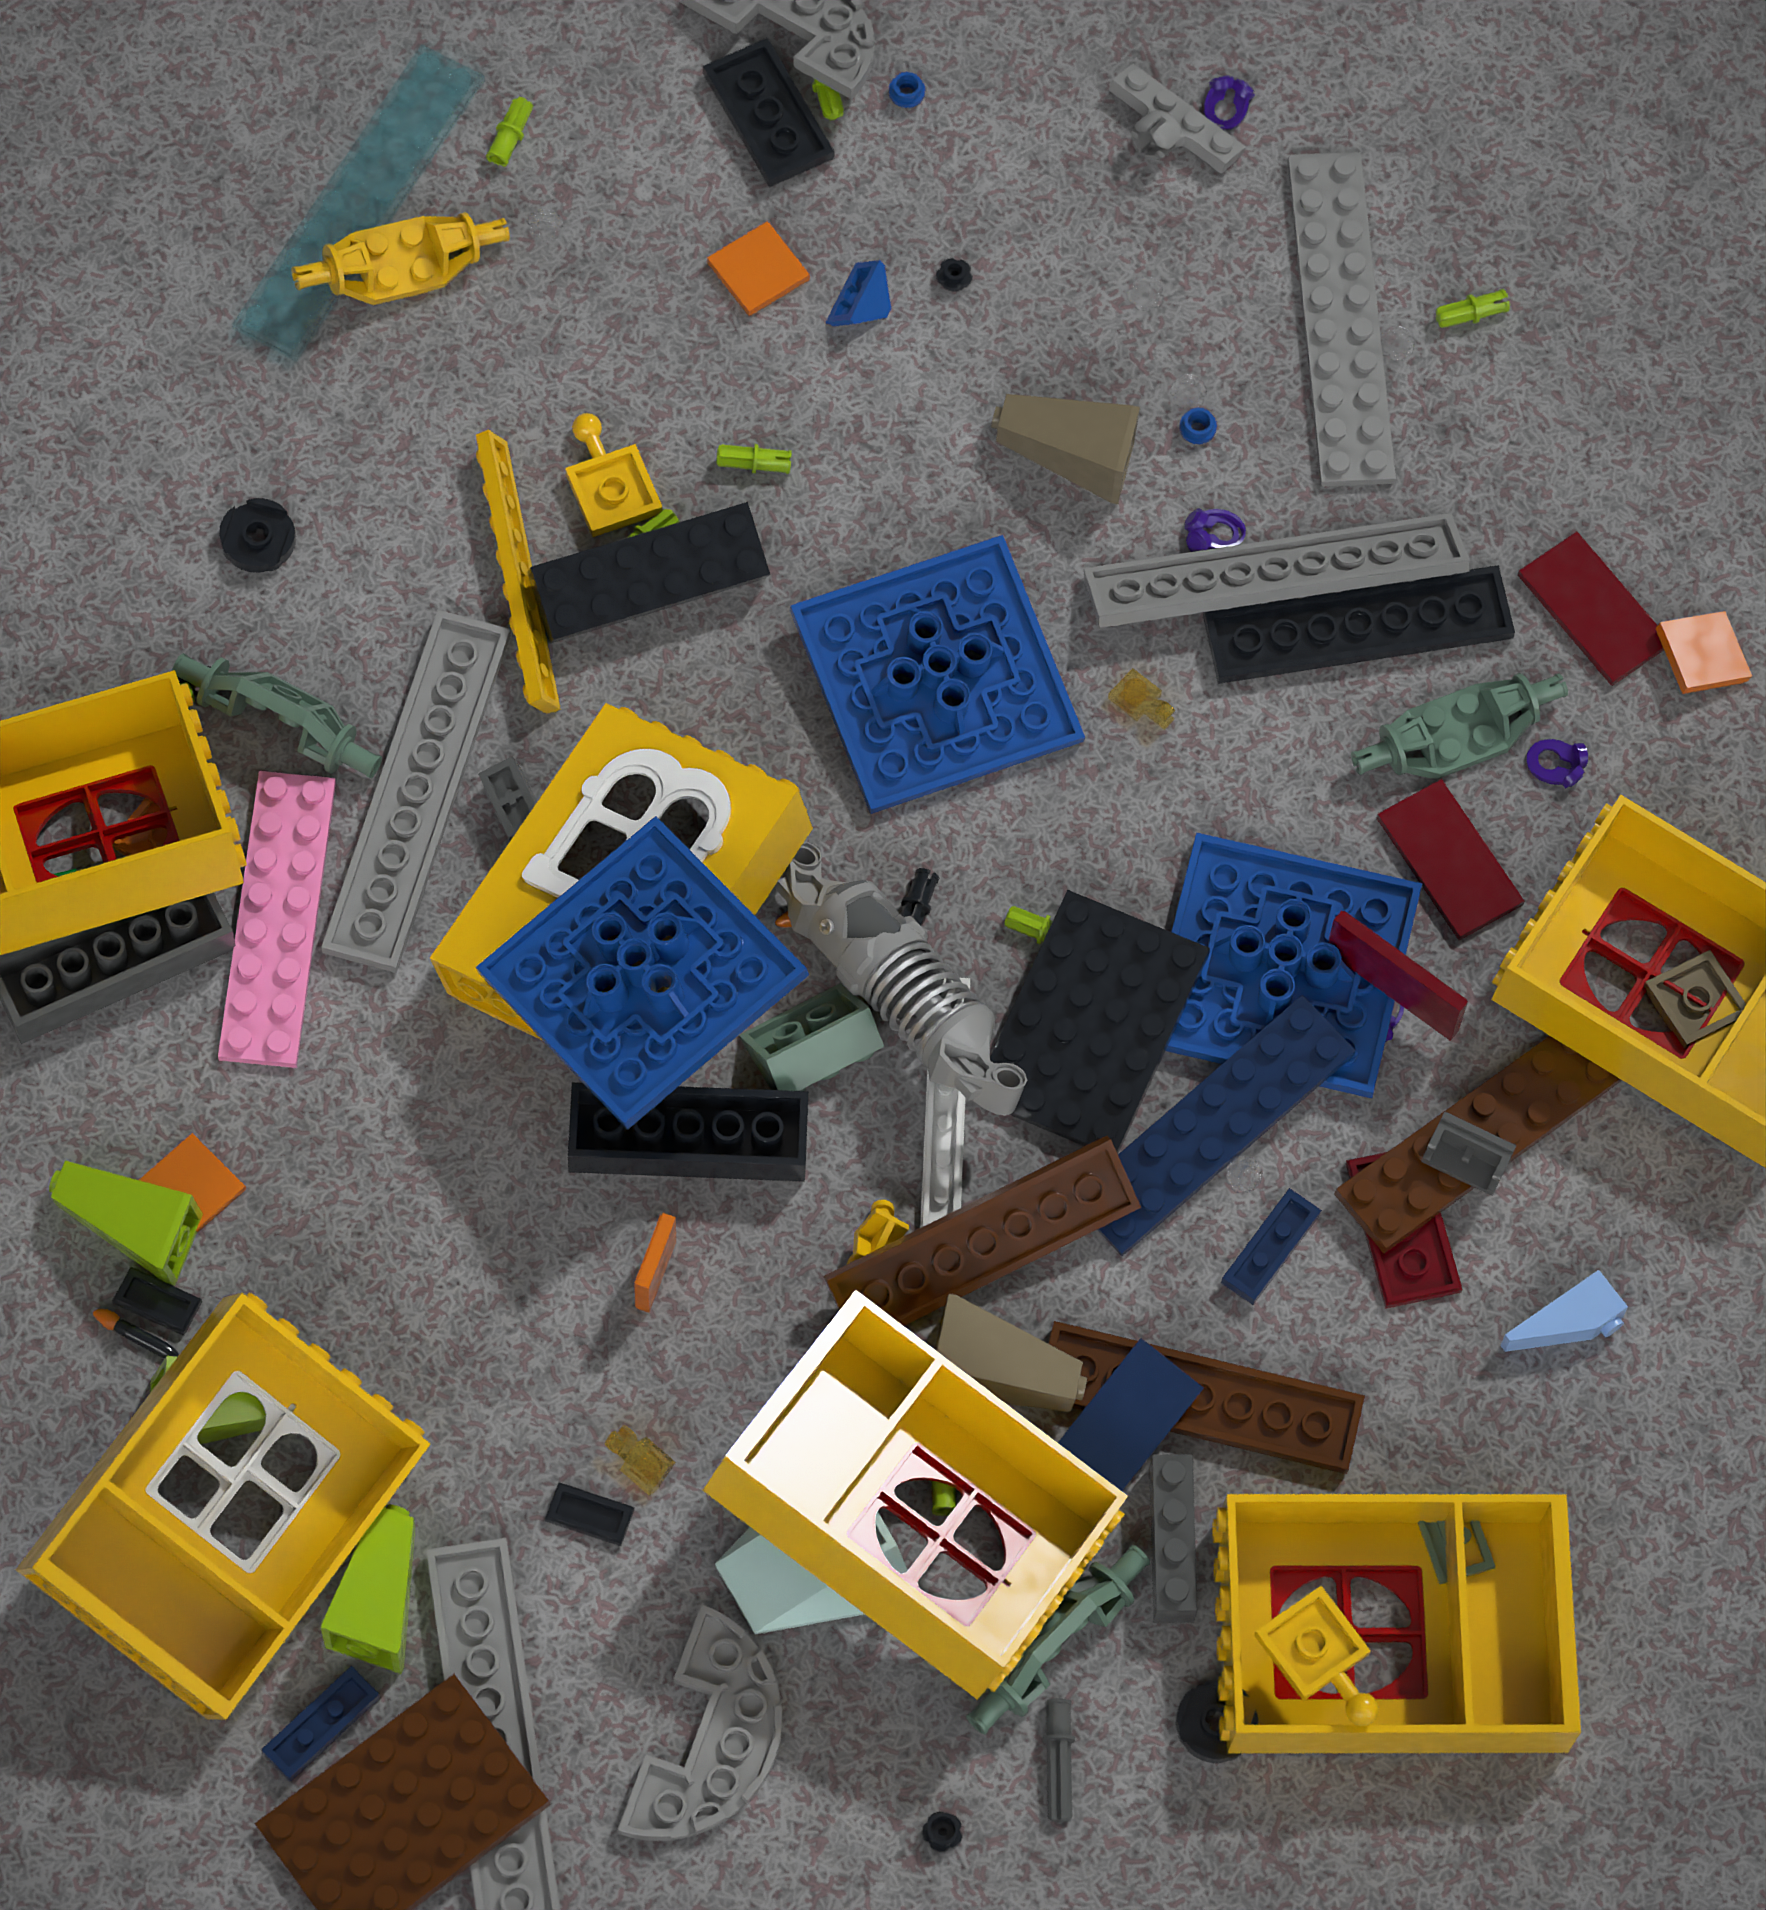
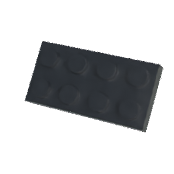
M768 38L703 65L704 77L769 187L834 159V149Z

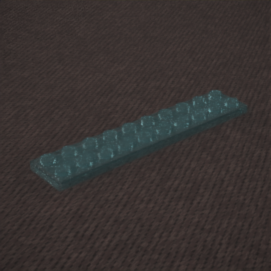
M421 44L232 323L233 330L295 362L299 360L341 295L336 296L333 294L328 283L297 290L294 284L298 280L293 281L292 267L322 261V249L325 244L331 243L334 245L353 232L390 224L485 82L484 75ZM355 274L344 275V279L352 280Z

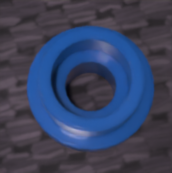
M903 72L890 82L889 97L894 104L903 108H911L920 104L924 99L925 85L916 74ZM907 87L911 88L913 93L904 94L900 90Z
M1193 408L1182 416L1179 429L1182 437L1188 442L1204 444L1215 436L1217 422L1208 410ZM1201 423L1205 429L1197 431L1192 429L1191 425Z

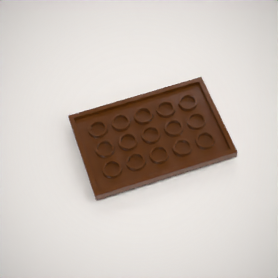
M453 1674L254 1824L317 1910H413L552 1804L457 1676Z

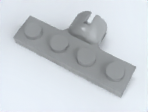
M1134 63L1112 79L1108 90L1143 116L1142 119L1134 124L1135 128L1131 132V140L1138 153H1142L1149 146L1153 147L1152 150L1145 154L1146 159H1162L1176 147L1183 146L1222 174L1243 155L1246 146Z

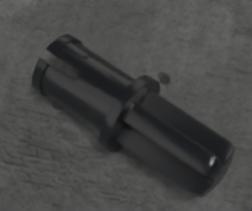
M925 868L916 870L908 896L903 897L901 901L903 907L901 915L903 917H913L920 926L924 916L928 915L931 911L929 903L936 884L940 879L935 872L932 873L931 879H929L931 870Z

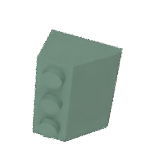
M841 983L739 1035L771 1090L805 1091L806 1087L819 1080H826L836 1076L842 1068L854 1062H862L869 1059L875 1051L884 1047L870 1008L858 997L853 996Z

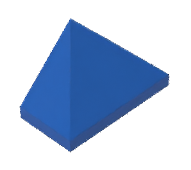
M876 260L855 263L825 323L832 326H842L888 317L892 308L885 264Z

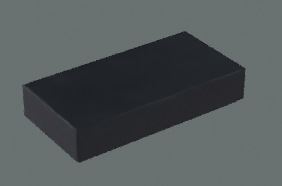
M130 1267L112 1302L123 1309L185 1336L202 1304V1299Z
M558 1482L545 1517V1522L622 1546L635 1507Z

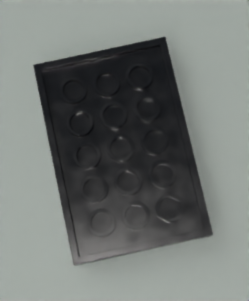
M1067 889L990 1056L991 1062L997 1064L1012 1063L1020 1067L1026 1074L1027 1081L1016 1109L1009 1115L1082 1146H1086L1107 1135L1111 1139L1117 1154H1119L1208 959L1210 948Z

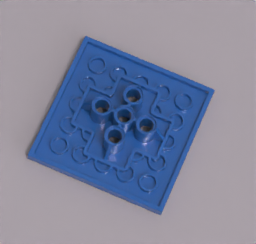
M1003 535L790 605V613L870 814L1084 742L1085 735ZM924 628L926 631L933 633L934 636L927 639L921 638L915 631ZM973 650L975 653L983 655V658L976 661L970 660L965 655V652ZM938 662L940 665L947 667L948 670L940 673L935 672L930 668L929 664ZM897 674H903L905 677L911 678L912 682L904 685L899 684L893 677ZM946 696H952L954 699L960 700L961 704L954 707L948 706L942 699Z
M657 816L651 819L476 966L478 973L627 1130L809 976L807 968ZM614 935L618 937L614 940L607 941L610 937ZM669 935L673 937L668 941H662L665 937ZM638 961L643 962L639 966L632 967V965ZM608 986L613 988L608 992H602ZM664 986L668 988V990L664 992H657L660 988Z
M1196 832L1172 933L1209 947L1210 954L1166 1051L1223 1064L1303 995L1356 1050L1355 1055L1319 1087L1373 1098L1395 1000L1346 966L1341 960L1339 949L1333 944L1328 943L1333 920L1343 910L1406 955L1422 883ZM1287 919H1296L1301 921L1302 924L1297 927H1291L1285 921ZM1240 945H1250L1256 950L1251 953H1244L1238 947ZM1280 953H1285L1293 956L1294 959L1283 962L1276 956ZM1316 962H1325L1330 964L1332 968L1320 970L1314 965ZM1271 988H1279L1286 994L1275 997L1267 991Z

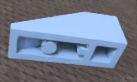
M1598 1270L1506 1333L1500 1346L1507 1352L1592 1340L1601 1333L1606 1338L1622 1327L1624 1322L1621 1319L1624 1317L1628 1306Z

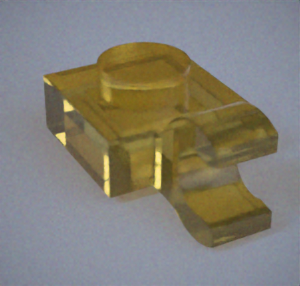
M1134 668L1108 693V699L1135 721H1138L1145 714L1164 730L1174 721L1171 715L1175 712V709L1167 702L1158 700L1161 697L1162 690Z
M625 1425L620 1428L618 1433L612 1431L604 1443L610 1451L625 1461L620 1471L649 1496L655 1493L676 1463L648 1437L638 1441L634 1431Z

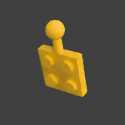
M583 413L577 416L572 425L573 434L577 440L586 443L592 459L565 468V474L592 538L654 517L663 510V506L636 444L606 454L599 438L602 432V424L599 418L591 413Z
M1322 1586L1255 1631L1254 1636L1303 1701L1332 1682L1347 1702L1345 1708L1346 1715L1353 1724L1366 1726L1377 1718L1379 1711L1377 1701L1367 1693H1360L1345 1674L1347 1670L1369 1656L1371 1651Z

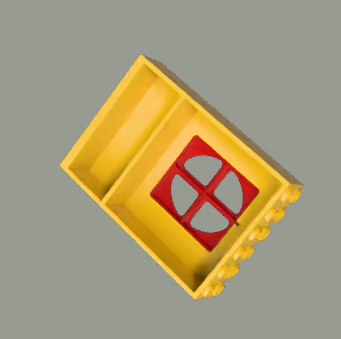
M175 670L0 721V956L244 883L240 868L247 866L241 844L234 845V842L241 840L235 818H231V816L226 817L225 815L231 813L225 790L216 789V787L222 785L216 764L212 762L207 763L206 761L212 759L206 736L203 737V735L199 737L197 733L203 732L197 710L188 709L189 706L193 705L191 693L187 683L180 685ZM108 793L133 794L154 802L160 810L107 826L104 823L97 799L99 796ZM80 802L84 804L92 827L90 832L42 846L37 845L39 833L56 813L72 803ZM160 827L167 829V836L161 847L116 859L112 847L116 840ZM92 847L99 850L103 864L59 877L50 873L44 867V863L50 859Z
M1620 794L1613 807L1607 803L1596 818L1592 830L1585 834L1576 849V854L1571 861L1569 860L1559 874L1557 883L1552 890L1549 889L1540 903L1536 915L1533 919L1530 918L1522 930L1517 944L1514 948L1511 947L1506 954L1499 971L1492 981L1497 988L1491 1000L1766 1168V882ZM1639 920L1663 926L1667 931V935L1651 960L1647 963H1641L1603 940L1600 935L1601 931L1605 927L1617 922ZM1682 940L1691 943L1700 955L1711 950L1746 1003L1736 1022L1691 1043L1686 1049L1683 1048L1673 1031L1653 1032L1637 1028L1630 1023V1016L1647 991L1644 987L1645 982L1661 974V968L1677 943ZM1588 952L1598 953L1632 974L1636 979L1635 985L1620 1008L1615 1012L1607 1010L1598 1001L1587 982L1584 958ZM1669 980L1664 981V985L1683 995L1684 990ZM1726 989L1715 1006L1708 1010L1710 1014L1700 1029L1739 1010ZM1687 993V999L1701 1007L1707 1005L1697 997Z
M856 1290L727 1453L702 1490L977 1700L987 1688L995 1692L1005 1677L1010 1674L1019 1662L1025 1649L1030 1646L1042 1630L1043 1624L1055 1612L1063 1601L1064 1595L1072 1588L1083 1573L1085 1566L1102 1547L1108 1534L1114 1530L1125 1515L1119 1508L1128 1497ZM929 1480L956 1488L961 1493V1500L941 1526H935L898 1499L894 1494V1489L905 1482ZM973 1507L984 1509L999 1532L1004 1550V1564L1000 1571L990 1569L954 1541V1532ZM879 1509L889 1510L926 1540V1547L906 1573H899L891 1566L879 1545L875 1526L876 1514ZM943 1553L985 1584L986 1590L982 1595L975 1598L949 1600L924 1592L919 1588L918 1581L936 1556Z
M1227 1494L1223 1506L1217 1507L1216 1519L1212 1520L1213 1543H1219L1218 1558H1214L1213 1575L1214 1582H1221L1219 1597L1215 1598L1216 1622H1222L1221 1634L1217 1636L1216 1656L1217 1661H1224L1222 1676L1218 1677L1219 1701H1225L1226 1704L1223 1716H1220L1219 1736L1220 1741H1227V1753H1241V1751L1242 1753H1568L1581 1734L1567 1494ZM1418 1521H1425V1523L1445 1521L1447 1583L1439 1584ZM1470 1521H1479L1492 1555L1495 1569L1466 1577V1567L1484 1562L1470 1525ZM1464 1527L1468 1528L1471 1532V1539L1467 1544H1464ZM1329 1577L1335 1581L1337 1607L1364 1643L1404 1642L1412 1647V1659L1404 1672L1387 1686L1367 1693L1374 1697L1379 1707L1377 1718L1369 1725L1358 1726L1348 1719L1345 1711L1347 1702L1339 1692L1330 1694L1319 1690L1303 1701L1254 1636L1256 1630L1279 1615L1282 1606L1295 1591L1314 1580ZM1355 1577H1362L1379 1583L1393 1592L1409 1611L1410 1625L1407 1627L1355 1626L1352 1621L1351 1580ZM1353 1666L1345 1674L1355 1686V1670ZM1243 1690H1245L1249 1697L1243 1695ZM1256 1710L1258 1715V1725H1251Z

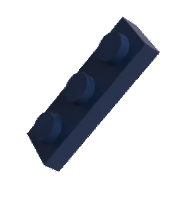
M1289 1188L1222 1277L1221 1283L1254 1305L1319 1218L1322 1210Z
M351 1665L261 1749V1752L291 1782L380 1699V1694Z

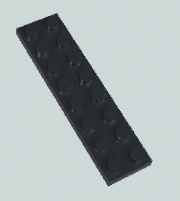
M1499 565L1469 569V572L1449 576L1431 577L1203 613L1218 684L1513 639L1515 635Z

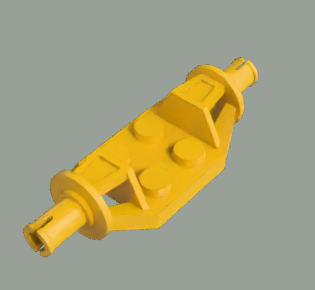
M466 212L458 214L457 217L421 216L353 232L334 245L331 243L325 244L322 249V261L302 266H293L291 269L293 281L298 280L294 284L297 290L328 283L333 294L336 296L344 294L371 305L390 302L445 287L469 264L479 261L481 246L509 241V228H503L507 224L504 218L474 225L471 217ZM462 248L464 253L449 260V253ZM360 273L362 281L345 280L344 275Z

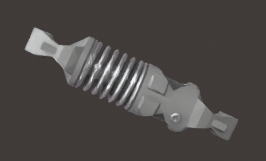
M804 841L774 887L788 904V916L793 931L810 939L828 961L835 965L837 968L836 976L853 996L860 995L872 1006L874 1011H880L881 1018L884 1021H889L891 1029L898 1031L900 1039L907 1041L909 1049L917 1051L918 1059L928 1069L930 1081L956 1088L968 1101L972 1100L983 1109L994 1114L1005 1116L1013 1113L1027 1078L1024 1071L1012 1063L997 1064L990 1061V1043L996 1019L993 1012L983 1002L979 1001L976 994L970 993L971 991L967 984L961 983L958 974L952 973L950 966L943 963L939 954L934 953L931 945L927 942L928 936L913 917H903L899 914L893 904L871 881L859 880L845 883L823 879L821 876V852L815 845ZM955 988L954 994L946 997L949 989ZM964 998L963 1004L955 1007L958 999ZM902 1019L900 1025H897L896 1021ZM924 1024L926 1027L918 1032L920 1027ZM911 1029L909 1035L905 1033V1030ZM921 1038L918 1045H916L914 1040Z

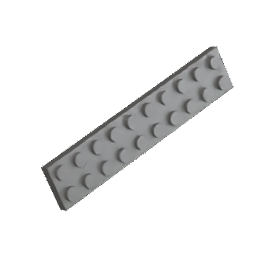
M1361 152L1288 155L1287 163L1320 486L1395 484L1396 474Z
M1451 513L1089 567L1084 568V581L1098 626L1101 628L1365 587H1376L1398 582L1415 581L1431 577L1449 576L1469 572L1470 560Z
M437 610L321 947L322 953L397 973L511 636L509 628Z
M507 1538L427 1549L426 1554L444 1681L453 1674L457 1676L543 1791ZM545 1809L470 1866L476 1910H560Z

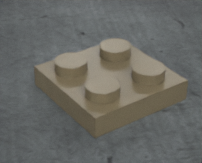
M1711 950L1646 981L1644 985L1647 990V996L1670 1031L1674 1032L1684 1049L1688 1048L1691 1043L1736 1022L1746 1006V1003ZM1669 980L1684 990L1683 995L1664 985V981ZM1726 989L1739 1010L1700 1029L1710 1014L1708 1010L1715 1006ZM1687 993L1692 994L1707 1005L1701 1007L1687 999Z

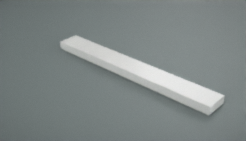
M960 978L961 983L967 984L970 989V978ZM955 988L949 989L946 997L954 994ZM964 998L958 999L955 1007L963 1004ZM928 1069L920 1228L960 1209L962 1192L965 1097L956 1088L930 1081Z

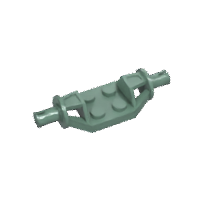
M184 653L175 661L172 671L175 670L177 677L200 688L197 696L198 705L202 707L211 705L231 717L241 715L247 704L260 710L269 708L279 713L278 719L283 723L297 728L300 725L304 727L297 751L324 764L326 772L333 774L344 763L369 778H373L382 763V756L376 755L354 743L357 732L356 727L351 724L344 726L332 705L269 672H229L230 663L222 657L211 668L188 657ZM218 691H232L230 700L218 695ZM317 742H319L326 750L317 746Z
M1517 673L1510 680L1474 684L1407 710L1393 723L1381 725L1379 728L1381 742L1351 752L1353 766L1359 765L1356 768V772L1359 775L1390 764L1397 775L1408 773L1439 779L1507 753L1531 724L1533 725L1540 721V705L1568 696L1566 682L1559 683V681L1563 680V677L1557 673L1550 678L1530 684L1523 674ZM1521 710L1523 715L1509 724L1508 716ZM1420 749L1423 755L1421 758H1406L1405 753Z
M1131 1545L1110 1569L1098 1562H1093L1089 1566L1091 1575L1078 1578L1072 1588L1067 1591L1058 1608L1046 1620L1040 1633L1021 1655L1022 1657L1016 1664L1009 1681L1008 1675L995 1692L989 1689L990 1693L971 1713L966 1715L969 1723L978 1732L985 1735L1007 1710L1020 1717H1024L1028 1713L1027 1706L1050 1685L1041 1666L1044 1662H1048L1058 1655L1062 1648V1643L1072 1633H1076L1084 1628L1088 1621L1106 1627L1124 1606L1130 1607L1134 1603V1597L1127 1586L1150 1564V1559L1137 1546Z

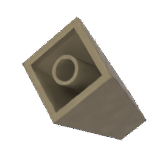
M1006 394L1003 407L996 406L991 428L997 429L996 442L1110 503L1119 504L1135 442L1140 407Z
M948 1295L940 1321L935 1351L1005 1404L1071 1412L1075 1399L1082 1401L1087 1377L1080 1376L1082 1361L957 1295Z

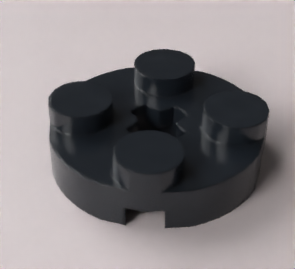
M253 498L246 500V504L236 509L234 506L228 510L220 524L219 537L224 556L234 566L247 572L261 573L277 570L282 563L288 560L295 548L296 532L292 519L287 515V511L282 505L269 499ZM258 529H263L264 536L267 537L263 541L253 542L252 538L248 536L249 533H256Z
M1218 1680L1207 1681L1205 1684L1188 1691L1182 1698L1176 1714V1728L1181 1743L1194 1757L1209 1763L1232 1761L1243 1754L1242 1751L1241 1753H1227V1741H1220L1219 1730H1211V1724L1205 1721L1206 1716L1214 1717L1216 1712L1224 1713V1706L1226 1704L1225 1701H1219ZM1243 1690V1695L1249 1697L1245 1690ZM1256 1710L1251 1725H1258V1715Z

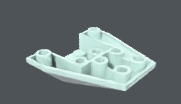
M877 1512L875 1526L879 1545L891 1566L899 1573H906L908 1570L899 1548ZM751 1527L715 1563L716 1569L754 1635L864 1615L863 1612Z

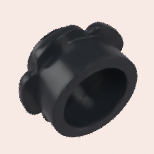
M954 258L944 260L940 265L941 268L936 272L937 281L946 290L953 292L968 287L973 278L970 273V265L964 260L958 261ZM952 272H957L958 275H957V276H952L951 273H952Z
M935 1812L928 1817V1823L923 1825V1839L925 1842L930 1843L931 1849L937 1852H946L948 1848H956L960 1844L963 1836L960 1832L962 1824L953 1814ZM942 1828L947 1832L943 1836L939 1834V1830Z

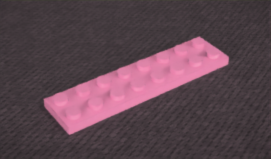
M259 771L246 857L247 866H245L244 883L242 885L235 934L236 946L233 948L218 1052L219 1061L297 1068L336 787L335 778Z

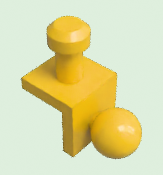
M877 1200L871 1205L870 1215L854 1232L853 1254L849 1257L847 1264L903 1237L907 1233L909 1225L894 1217V1205L890 1201Z

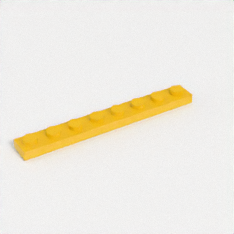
M488 429L476 434L478 444L476 458L483 470L485 483H483L482 487L484 495L489 501L492 515L489 517V523L493 533L496 535L498 545L496 558L503 570L505 580L502 589L510 606L511 617L509 618V624L513 634L516 636L518 646L516 659L523 671L525 681L523 694L531 706L545 714L561 710L545 628L527 574L529 568L532 567L508 444L507 441Z

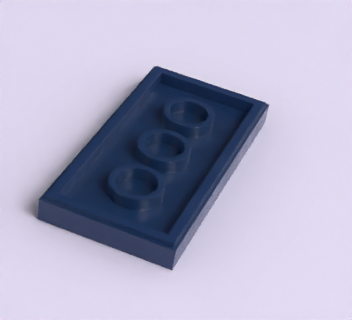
M1140 1338L1058 1441V1444L1120 1491H1123L1204 1387Z

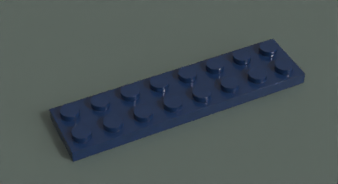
M1301 995L1118 1154L1141 1208L1097 1230L1121 1256L1126 1254L1355 1055L1356 1050Z

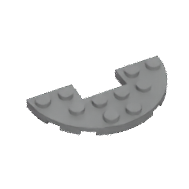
M679 0L680 3L735 34L741 31L757 14H761L809 41L794 56V67L851 100L862 89L871 72L874 61V30L871 19H868L862 10L860 0Z
M703 1604L699 1608L674 1676V1683L711 1695L685 1767L645 1754L617 1830L620 1835L649 1841H668L683 1839L709 1831L732 1818L753 1799L769 1776L776 1760L782 1733V1705L773 1669L764 1652L758 1648L741 1626L724 1614Z

